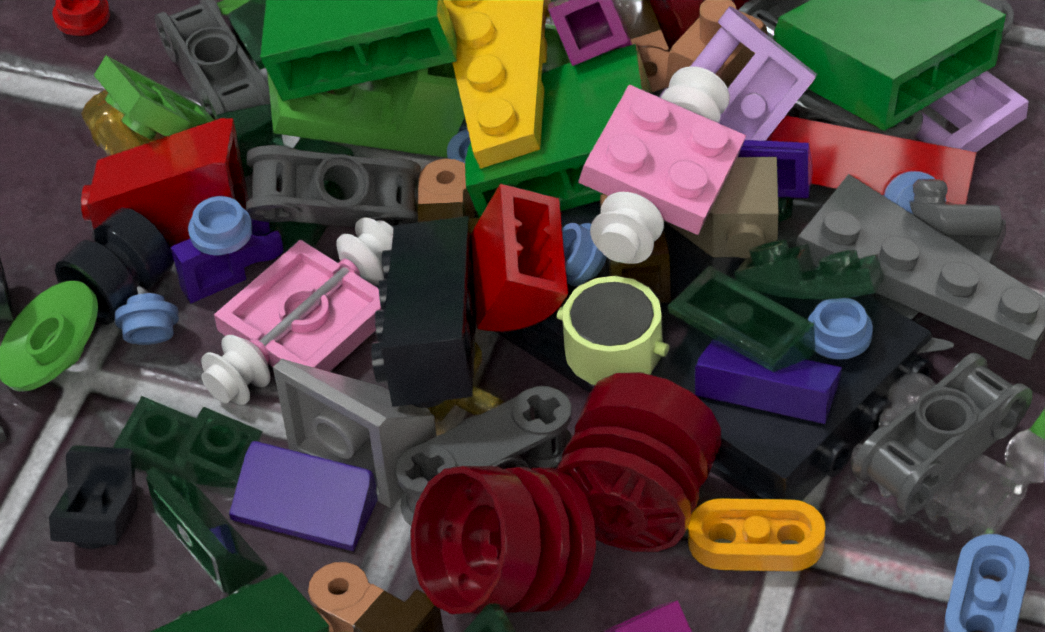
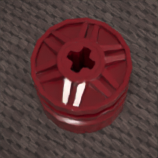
M641 372L615 373L599 380L589 393L576 422L575 434L565 447L562 460L556 467V470L571 476L586 494L595 520L596 540L631 552H659L675 546L686 533L691 520V512L695 509L699 500V488L708 478L721 445V427L712 410L691 391L674 382Z
M493 466L445 468L432 478L424 488L416 503L410 530L411 558L419 585L433 605L451 615L560 611L578 598L590 577L596 552L595 520L586 494L571 476L554 468L539 467L530 469L528 467L502 469Z

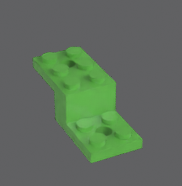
M546 21L545 38L548 47L547 61L542 64V74L570 63L554 22ZM452 62L334 89L335 95L322 92L283 102L267 72L273 133L447 158L448 143L458 134L465 117Z

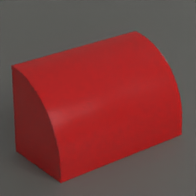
M500 184L471 233L477 329L485 331H511L541 322L553 314L568 295L559 198Z

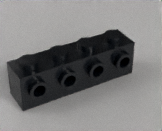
M469 216L394 225L391 250L382 251L384 279L379 280L378 283L381 310L375 311V327L378 342H374L371 345L375 380L377 383H388L392 407L413 405L419 408H429L437 406L446 400L473 397L476 305Z

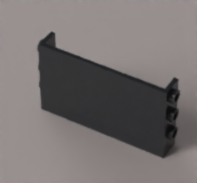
M600 201L560 211L562 228L569 223H576L578 225L584 223L592 224L595 217L601 214ZM664 222V232L670 261L671 302L660 303L662 314L663 343L669 344V351L665 357H661L650 375L668 379L695 394V367L699 357L713 339L842 367V374L825 424L697 396L712 410L721 427V445L710 472L752 499L803 501L827 475L835 477L843 470L852 455L853 449L867 434L871 436L876 430L886 425L893 408L907 394L914 396L924 387L929 379L933 365L929 361L930 352L918 354L917 352L931 340V331L833 273L794 257V250L780 242L777 243V257H712ZM607 257L601 271L594 278L588 279L586 282L595 278L610 277ZM567 284L568 295L560 307L564 306L574 289L578 286ZM847 297L853 299L863 306L866 314L869 316L873 326L872 340L869 347L860 355L849 359H831L820 355L809 345L806 338L807 320L818 304L828 298ZM559 308L546 319L529 327L511 331H495L590 393L595 385L576 376L567 364L563 321L557 319Z

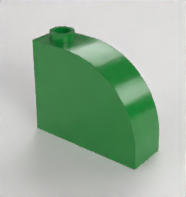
M266 0L260 58L283 102L456 62L457 38L453 22L443 0Z
M810 0L778 17L773 38L775 42L817 74L807 89L879 129L886 131L996 66L1006 14L978 0Z
M636 44L602 53L574 66L570 62L542 74L541 81L545 89L540 150L480 169L470 142L465 159L466 188L479 218L482 216L500 184L559 198L560 211L600 201V195H603V193L578 183L583 166L627 87L632 85L652 94V89Z

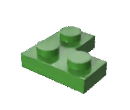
M107 55L94 74L95 78L108 92L105 101L125 114L122 122L146 138L154 139L157 132L167 137L214 121L202 106Z

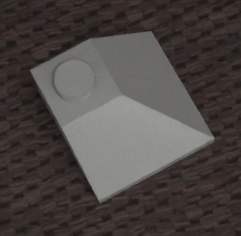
M281 359L273 367L289 450L372 471L375 478L378 501L392 508L404 493L396 479V462L401 454L410 447L437 437L434 415L427 408H419L413 405L392 407L389 390L382 386ZM419 464L415 466L416 478L421 477Z

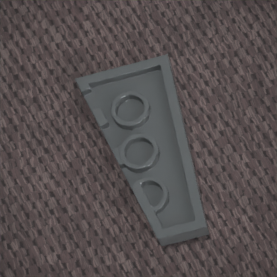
M850 174L846 176L797 238L794 257L1025 359L1030 360L1045 337V297Z

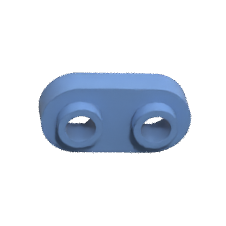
M985 534L975 537L965 544L959 556L946 609L943 632H971L976 630L983 632H1016L1030 567L1028 555L1019 543L1003 535ZM994 575L999 577L1001 581L996 582L992 579H984L983 576Z

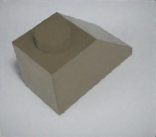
M737 157L698 235L665 220L663 221L712 257H777V157Z

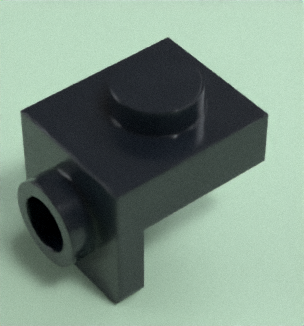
M73 445L66 453L68 487L49 516L50 539L57 542H73L76 546L86 549L117 545L137 510L134 452L128 448Z

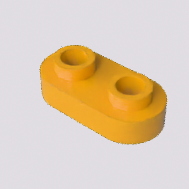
M713 499L702 503L692 512L688 525V546L692 556L700 564L711 569L800 571L811 567L821 558L825 547L826 527L820 512L812 505L799 500ZM726 539L731 541V543H718L714 541ZM786 540H793V541H796V542H798V543H797V544H782L781 542L786 541Z

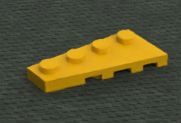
M443 0L456 32L457 61L452 63L473 154L480 169L540 150L545 89L541 81L542 64L547 61L548 47L545 38L546 18L550 17L548 4L551 3V0Z

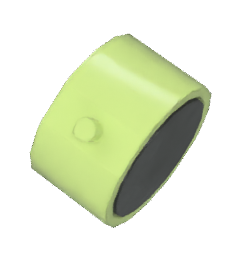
M619 276L595 278L574 289L564 306L558 310L557 319L563 321L567 364L576 376L590 384L596 385L599 380L615 373L641 372L650 375L661 357H665L669 351V344L663 343L662 314L659 300L649 287L634 279Z

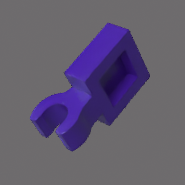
M251 218L252 235L249 241L239 250L225 255L203 253L194 247L190 239L172 246L171 249L180 288L189 303H194L245 281L244 267L257 262L269 261L281 255L284 251L281 235L278 230L265 236H260L270 232L269 222Z

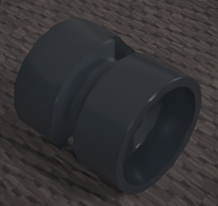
M121 207L115 210L92 231L91 240L79 242L56 263L54 271L58 283L79 281L95 293L98 302L96 322L107 325L115 321V311L121 306L126 305L128 298L138 295V286L149 290L173 267L174 258L166 239L155 225L133 209Z

